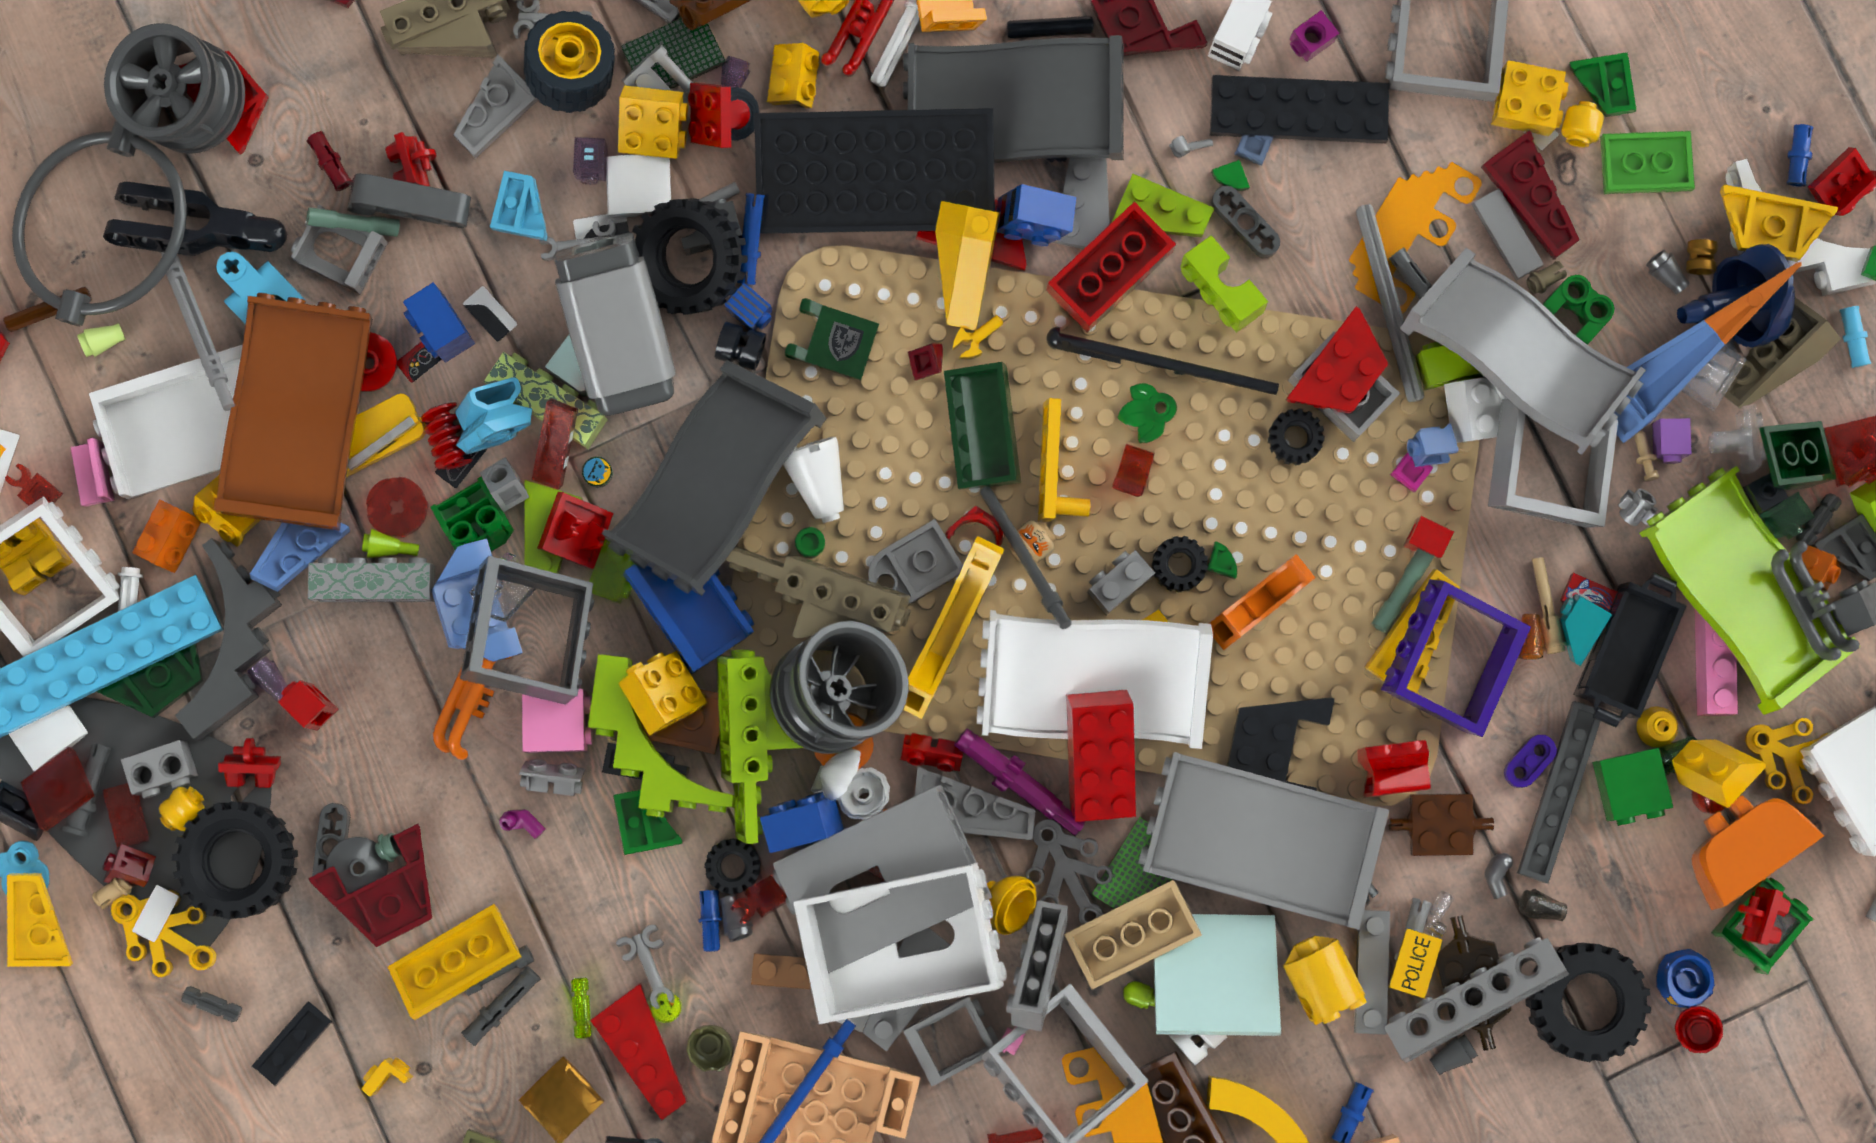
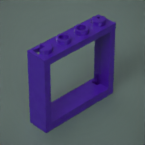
M1429 579L1425 591H1421V600L1416 611L1409 618V627L1406 634L1397 645L1396 656L1391 667L1385 673L1387 676L1381 690L1467 734L1483 737L1531 626L1445 581ZM1447 596L1503 625L1463 717L1407 689Z

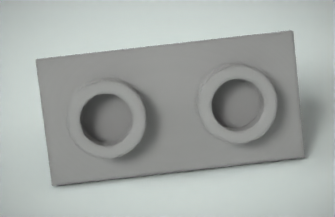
M540 759L525 761L519 772V775H522L520 787H526L527 791L547 793L549 782L554 783V794L575 796V794H581L583 782L580 781L585 768H578L572 763H562L560 765L547 764L546 761Z

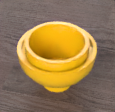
M1010 876L998 882H988L987 886L992 895V898L989 899L993 910V918H990L991 927L1001 935H1009L1020 930L1028 922L1029 915L1033 914L1036 906L1037 896L1034 883L1022 876Z

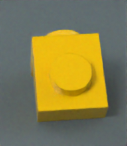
M390 1057L384 1059L378 1067L374 1064L365 1074L363 1080L366 1083L361 1090L370 1097L376 1095L392 1074L403 1083H407L413 1078V1075L408 1072L410 1067L397 1057L394 1060Z

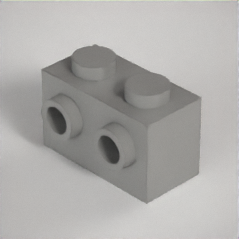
M1136 550L1130 555L1125 551L1112 562L1115 565L1114 569L1108 574L1102 570L1089 581L1092 587L1087 593L1106 616L1155 574Z

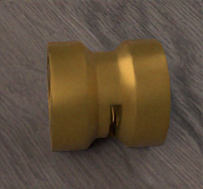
M1708 239L1688 241L1687 252L1690 254V259L1686 262V272L1693 275H1712L1716 273L1717 263L1714 261V255L1718 252V242Z

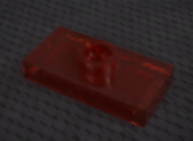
M128 783L104 789L103 794L116 847L118 848L120 844L132 846L150 841L139 795H131Z

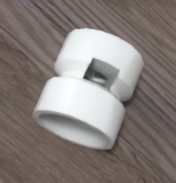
M1169 1035L1195 1066L1208 1055L1207 1049L1209 1047L1215 1049L1227 1038L1226 1035H1199L1202 1040L1195 1044L1190 1039L1193 1035Z

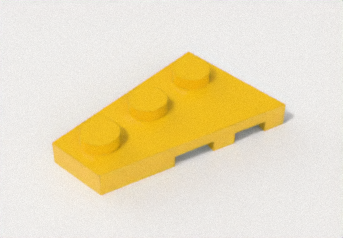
M9 873L7 875V967L71 966L73 962L42 874Z

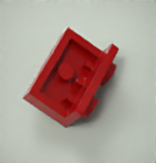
M1848 147L1808 186V189L1818 203L1838 207L1835 215L1843 216L1850 213L1861 198L1876 188V171L1869 169L1856 148Z

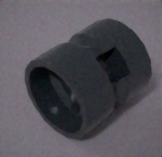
M726 321L718 338L715 359L721 361L728 360L730 362L736 360L739 366L755 371L759 365L767 335L753 329L744 332L742 326Z

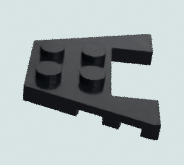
M1335 698L1238 708L1227 766L1317 791L1316 787L1287 782L1286 777L1298 720L1329 726Z

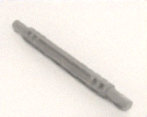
M177 255L166 276L173 289L210 386L215 387L223 410L229 411L235 404L226 384L228 378Z

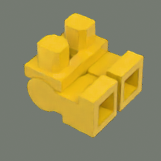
M37 518L0 543V568L8 578V583L13 592L23 596L47 581L44 575L51 578L73 563L60 543L56 541L51 531L40 518Z

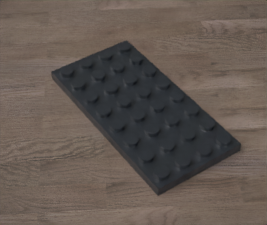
M993 108L754 113L756 194L765 195L760 234L935 231L941 201L995 212Z

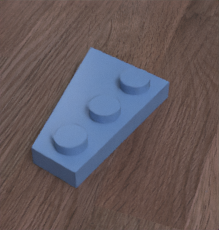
M281 523L250 572V579L278 592L306 569L309 563H313L350 532V527L341 523L340 531Z

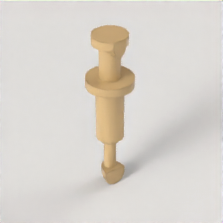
M1641 430L1634 435L1639 453V458L1636 459V462L1644 466L1646 476L1643 477L1644 481L1656 480L1659 478L1657 470H1654L1652 462L1657 459L1656 454H1651L1646 432Z

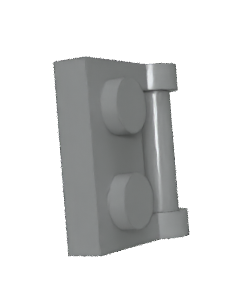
M662 44L652 50L622 79L626 86L672 91L651 68L658 62L684 90L683 103L688 102L690 83H697L696 81L692 82L666 54L667 50Z

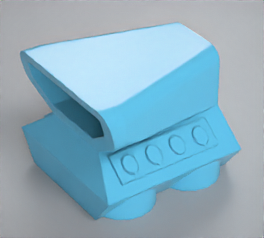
M512 377L476 387L467 393L455 411L463 430L456 444L457 447L467 454L501 445L515 438L518 431L531 425L532 408L513 404L521 392V386L517 378Z

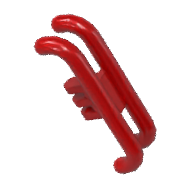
M855 0L828 52L822 55L821 62L825 66H831L838 58L849 35L852 34L860 38V41L849 62L842 67V72L847 77L854 75L894 0H881L875 12L874 5L870 1Z

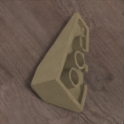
M1795 297L1792 320L1785 333L1764 346L1750 347L1751 350L1745 360L1737 364L1721 394L1742 410L1818 362L1841 338L1825 318Z

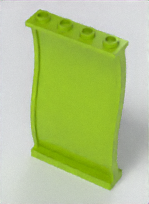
M1735 466L1725 471L1721 467L1707 476L1709 480L1707 484L1704 485L1703 482H1700L1687 491L1689 497L1685 500L1683 497H1680L1666 507L1669 511L1666 514H1663L1661 511L1646 521L1649 526L1639 532L1642 538L1648 537L1659 560L1671 579L1677 582V587L1715 630L1737 658L1761 700L1757 704L1763 715L1785 707L1853 652L1840 650L1842 654L1839 659L1827 661L1820 658L1812 649L1772 572L1771 561L1773 555L1778 550L1785 548L1770 532L1747 498L1736 476V473L1740 471L1739 468ZM1789 555V558L1784 561V568L1798 593L1804 589L1792 568ZM1827 599L1824 600L1826 605L1830 604ZM1833 610L1830 611L1843 637L1847 640L1855 639L1854 636H1847L1842 624L1835 620ZM1819 617L1813 619L1812 622L1825 646L1829 649L1837 648L1830 640Z

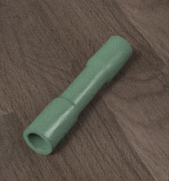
M308 207L306 225L332 229L343 228L369 233L373 231L380 235L397 237L399 234V219L378 216L366 217Z
M1417 549L1399 583L1373 619L1372 626L1381 632H1388L1400 613L1401 606L1417 581L1425 573L1434 556Z

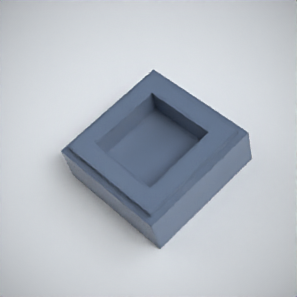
M1242 135L1234 155L1262 166L1273 137L1257 135L1248 137L1249 135Z

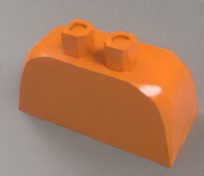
M1740 795L1729 807L1736 817L1734 821L1728 824L1719 811L1703 821L1711 837L1700 845L1692 855V866L1696 879L1711 910L1727 906L1823 838L1824 835L1798 809L1785 800L1772 798L1753 807L1743 795Z

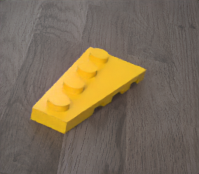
M1433 569L1365 666L1367 670L1383 682L1387 676L1385 673L1391 667L1396 656L1397 645L1404 638L1409 627V618L1416 611L1421 600V591H1425L1429 579L1445 581L1460 589V586L1437 569ZM1449 596L1446 597L1407 686V689L1418 695L1421 682L1427 675L1428 664L1433 651L1437 649L1441 630L1443 625L1447 623L1455 602Z

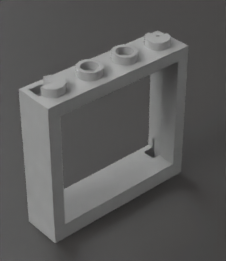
M1397 0V5L1393 4L1390 18V21L1395 23L1394 33L1389 35L1387 48L1388 51H1392L1391 62L1387 61L1385 68V79H1389V90L1493 102L1500 92L1509 0H1491L1483 83L1403 73L1411 0Z
M1502 399L1488 507L1585 528L1605 527L1618 420L1614 422L1608 432L1602 428V431L1606 434L1595 448L1591 446L1583 510L1515 495L1526 414L1509 399Z
M1069 984L1049 1000L1046 1015L1060 1005L1125 1087L1068 1136L1063 1137L998 1055L1028 1030L1027 1028L1016 1027L981 1056L987 1072L993 1077L997 1076L1004 1085L1003 1091L1012 1102L1016 1101L1023 1109L1022 1114L1025 1120L1032 1127L1036 1126L1042 1133L1044 1143L1078 1142L1148 1082L1147 1078L1074 987Z

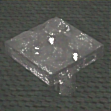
M1745 405L1736 414V430L1712 432V436L1708 437L1710 454L1736 451L1740 454L1742 474L1754 473L1762 465V460H1766L1763 442H1759V428L1763 427L1761 412L1756 413V405Z

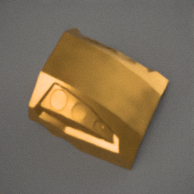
M565 1056L556 1062L519 1099L521 1104L546 1129L556 1143H563L604 1102L586 1078Z

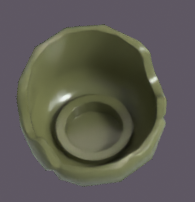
M713 1024L697 1027L689 1036L686 1051L690 1061L700 1070L720 1072L731 1062L734 1045L730 1034L724 1028Z

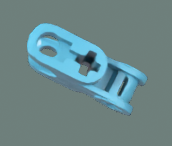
M226 252L217 261L216 268L218 274L234 290L224 300V303L245 325L248 296L257 297V293H267L274 295L275 300L287 301L288 297L305 300L268 260L258 270L236 252ZM236 265L239 269L238 273L234 274L230 267Z

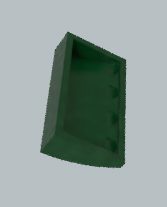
M1003 362L944 371L958 489L1021 483L1007 365Z

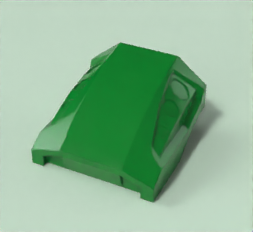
M482 476L477 478V482L442 503L430 506L454 550L458 546L487 539L492 552L504 545L514 531L504 512L490 494Z

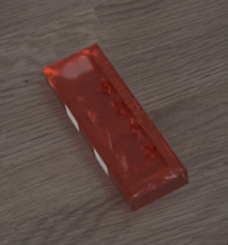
M552 398L546 402L532 480L557 490L563 486L578 414L577 408Z

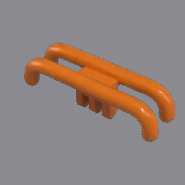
M483 658L482 668L492 670L495 662ZM461 666L433 731V741L442 752H451L457 759L465 760L468 757V751L461 747L462 735L471 715L483 719L485 713L478 710V706L481 705L488 708L490 702L483 700L482 697L483 695L493 697L495 691L484 687L485 685L461 680ZM457 708L460 712L447 741L445 738L446 730Z

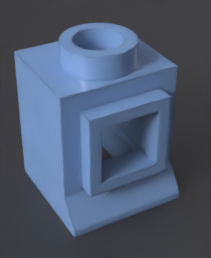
M1451 423L1440 429V426L1421 428L1414 435L1413 439L1408 440L1407 451L1413 458L1415 467L1448 463L1450 461L1448 454L1459 451Z

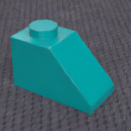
M1575 593L1573 598L1568 597L1562 605L1560 613L1563 615L1560 618L1565 642H1567L1569 658L1572 662L1581 666L1612 614Z

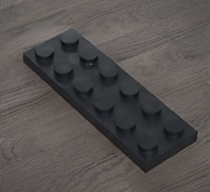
M1225 75L1212 76L1210 136L1242 137V135H1249L1248 137H1254L1257 135L1271 136L1273 139L1386 144L1388 141L1389 83Z

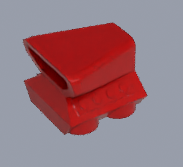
M1426 740L1358 749V762L1368 772L1364 783L1363 797L1431 789L1428 768L1429 749Z

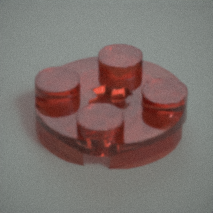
M405 477L386 478L379 481L372 487L366 500L367 516L372 526L383 534L398 538L406 537L417 531L424 523L429 509V504L423 490L415 482ZM393 500L395 502L403 500L402 507L404 510L402 513L397 512L394 515L390 513L393 509L390 503Z

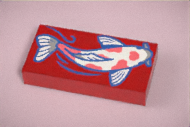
M1572 573L1560 601L1564 603L1568 597L1573 598L1576 593L1609 612L1617 591Z

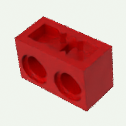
M299 680L297 683L293 681L287 685L281 692L283 697L278 701L303 728L318 731L339 710L314 684Z

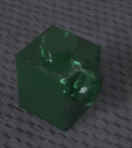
M1799 492L1789 495V498L1759 514L1776 539L1786 536L1789 540L1804 531L1802 525L1815 517Z

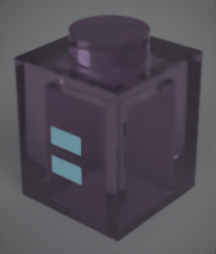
M575 137L573 173L577 180H581V183L595 185L598 184V181H606L608 145L605 138Z

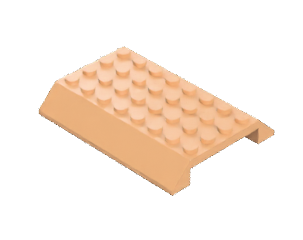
M740 1031L712 1143H759L824 1050L775 1037ZM840 1054L838 1058L834 1057L774 1143H872L875 1131L905 1139L920 1077L892 1067Z

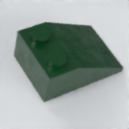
M1822 421L1763 426L1759 428L1774 487L1785 490L1806 489L1837 479Z

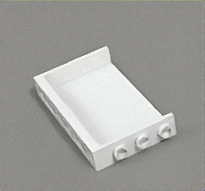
M243 345L217 352L228 378L226 384L232 399ZM200 358L89 393L96 420H93L94 429L97 435L102 437L105 448L101 449L105 463L111 467L113 476L110 477V483L113 491L116 494L118 493L119 496L131 499L221 469L231 410H223L215 387L210 386Z

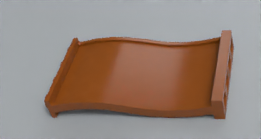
M257 293V297L248 296L244 340L233 396L235 406L230 411L217 498H215L213 510L223 515L340 531L347 469L373 319L369 313H366V309L361 307L349 306L348 310L336 309L335 304L328 302H318L317 306L305 304V300L288 297L287 301L275 300L274 295L267 293Z

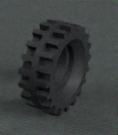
M692 198L659 203L654 206L655 210L652 212H645L641 216L644 220L643 223L635 225L632 230L633 233L637 234L635 243L639 257L644 256L658 307L667 309V313L670 314L683 313V315L710 311L713 307L723 305L727 302L725 298L737 291L738 288L735 287L736 282L743 280L745 273L741 272L740 269L741 263H747V255L741 254V246L746 245L745 238H738L736 230L740 228L738 223L730 222L727 219L729 213L725 209L718 210L714 207L715 203L710 201L703 202ZM685 228L695 229L704 234L709 240L713 251V266L709 275L701 282L695 284H686L676 279L670 272L666 260V250L670 238L676 232Z
M238 801L216 803L209 809H202L197 812L198 816L193 821H187L184 825L186 830L183 835L177 836L175 843L179 844L177 854H172V861H176L177 871L173 872L174 879H179L182 888L179 889L181 894L187 895L192 902L190 904L194 908L206 911L205 914L209 916L223 917V919L247 918L266 912L267 908L276 905L281 901L279 899L281 895L289 891L291 877L296 875L297 868H294V859L298 857V850L293 848L292 840L295 838L292 833H288L284 826L286 824L284 820L277 818L272 814L273 811L268 808L260 807L254 803ZM242 831L251 834L259 841L264 851L265 864L261 875L252 884L244 888L233 889L222 885L215 879L210 869L209 856L213 845L220 837L230 832Z
M1576 943L1559 947L1560 950L1556 951L1569 975L1529 996V999H1525L1526 1007H1529L1531 1017H1528L1530 1024L1535 1025L1538 1037L1550 1045L1549 1048L1567 1057L1585 1062L1609 1061V1058L1615 1055L1620 1057L1625 1054L1624 1050L1628 1046H1635L1639 1042L1636 1037L1641 1030L1646 1031L1648 1026L1644 1021L1646 1013L1651 1014V1006H1647V996L1651 994L1650 989L1645 988L1642 979L1645 976L1642 971H1637L1632 965L1634 963L1632 959L1623 956L1615 948L1593 943ZM1536 965L1533 972L1536 973L1538 965ZM1587 973L1598 974L1608 980L1614 988L1617 998L1616 1013L1612 1020L1603 1028L1594 1031L1580 1030L1572 1025L1564 1015L1562 1007L1563 992L1568 983L1578 975Z

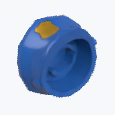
M1692 949L1675 951L1664 956L1657 970L1656 987L1669 1005L1690 1008L1703 1003L1713 994L1712 990L1715 986L1714 975L1708 959Z

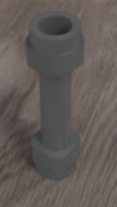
M525 945L518 949L522 956L521 958L465 990V993L470 996L482 990V985L516 967L521 969L534 962V957L528 946Z

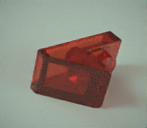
M1126 444L1112 488L1136 497L1142 496L1155 453Z

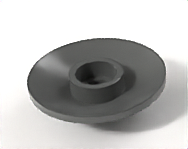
M347 838L339 842L328 855L326 869L332 866L335 867L348 894L387 875V860H382L377 855L375 850L376 843L368 838ZM357 862H361L364 866L360 874H356L353 871V865Z

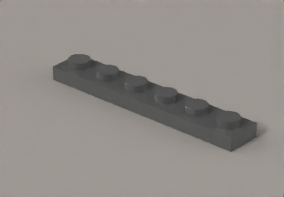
M1573 701L1517 874L1546 884L1549 883L1601 722L1593 718L1594 707L1577 701Z

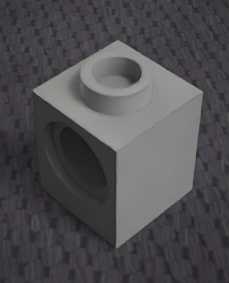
M506 457L480 472L490 494L503 512L529 498L519 476Z

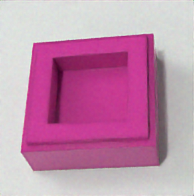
M1407 452L1390 475L1414 493L1432 471L1433 467L1430 465L1415 467L1413 458Z

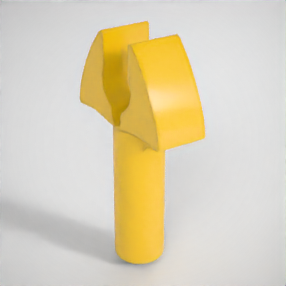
M995 315L973 333L966 332L961 327L955 336L952 349L954 350L962 342L972 341L970 349L962 353L960 359H972L981 356L982 351L979 349V343L1001 327L1003 320L1000 316Z

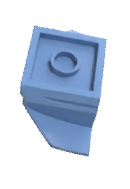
M487 539L458 546L431 589L447 644L450 648L465 649L479 566L488 556H492ZM496 588L484 658L493 662L523 653L515 627L508 629Z

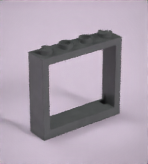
M488 556L479 566L460 679L566 705L574 697L578 696V689L582 685L579 672L586 660V650H583L584 640L588 638L591 623L587 622L588 614L595 600H592L593 583ZM497 579L574 598L560 686L482 668Z

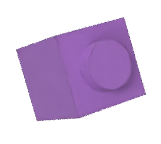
M1659 419L1652 423L1653 454H1656L1657 459H1663L1665 464L1681 463L1683 458L1691 455L1690 419Z

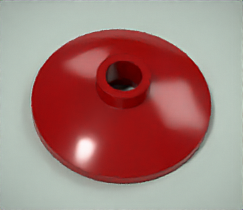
M370 332L366 360L373 359L374 366L370 369L365 368L362 392H372L383 388L391 381L397 369V355L392 344L383 336Z

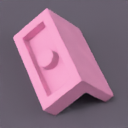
M95 438L87 439L88 444L70 447L81 506L84 507L114 501L108 465L105 463L101 449L104 448V443Z

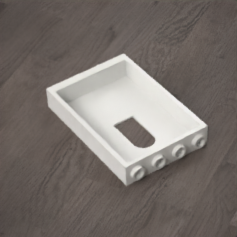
M978 863L793 902L819 1024L997 990L1004 986L1003 980H1006V970L1003 962L998 960L996 949L1000 947L997 932L992 931L990 918H993V910L990 901L984 900L983 888L986 887V877L983 869H979ZM967 873L974 907L946 919L952 925L955 933L954 941L948 948L899 958L897 945L894 943L828 973L813 904L829 901L835 911L845 914L890 894V888Z

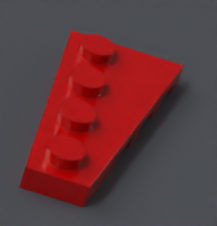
M640 983L590 1021L659 1118L663 1120L688 1100Z

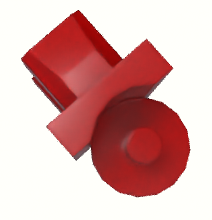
M403 132L395 134V142L385 147L390 162L398 163L401 161L403 169L395 172L393 179L430 187L426 172L432 170L430 161L437 157L436 151L434 149H426L424 141H417L415 136H405Z
M246 738L244 746H234L233 755L226 754L224 761L218 763V772L224 773L227 787L243 786L246 783L245 773L255 774L256 787L270 788L274 784L276 770L281 765V756H265V747H256L254 738Z
M1757 886L1755 895H1751L1748 906L1739 904L1737 911L1745 914L1742 924L1745 928L1741 939L1767 946L1768 943L1779 944L1782 932L1780 928L1774 926L1776 916L1785 917L1791 905L1790 901L1782 897L1784 892Z

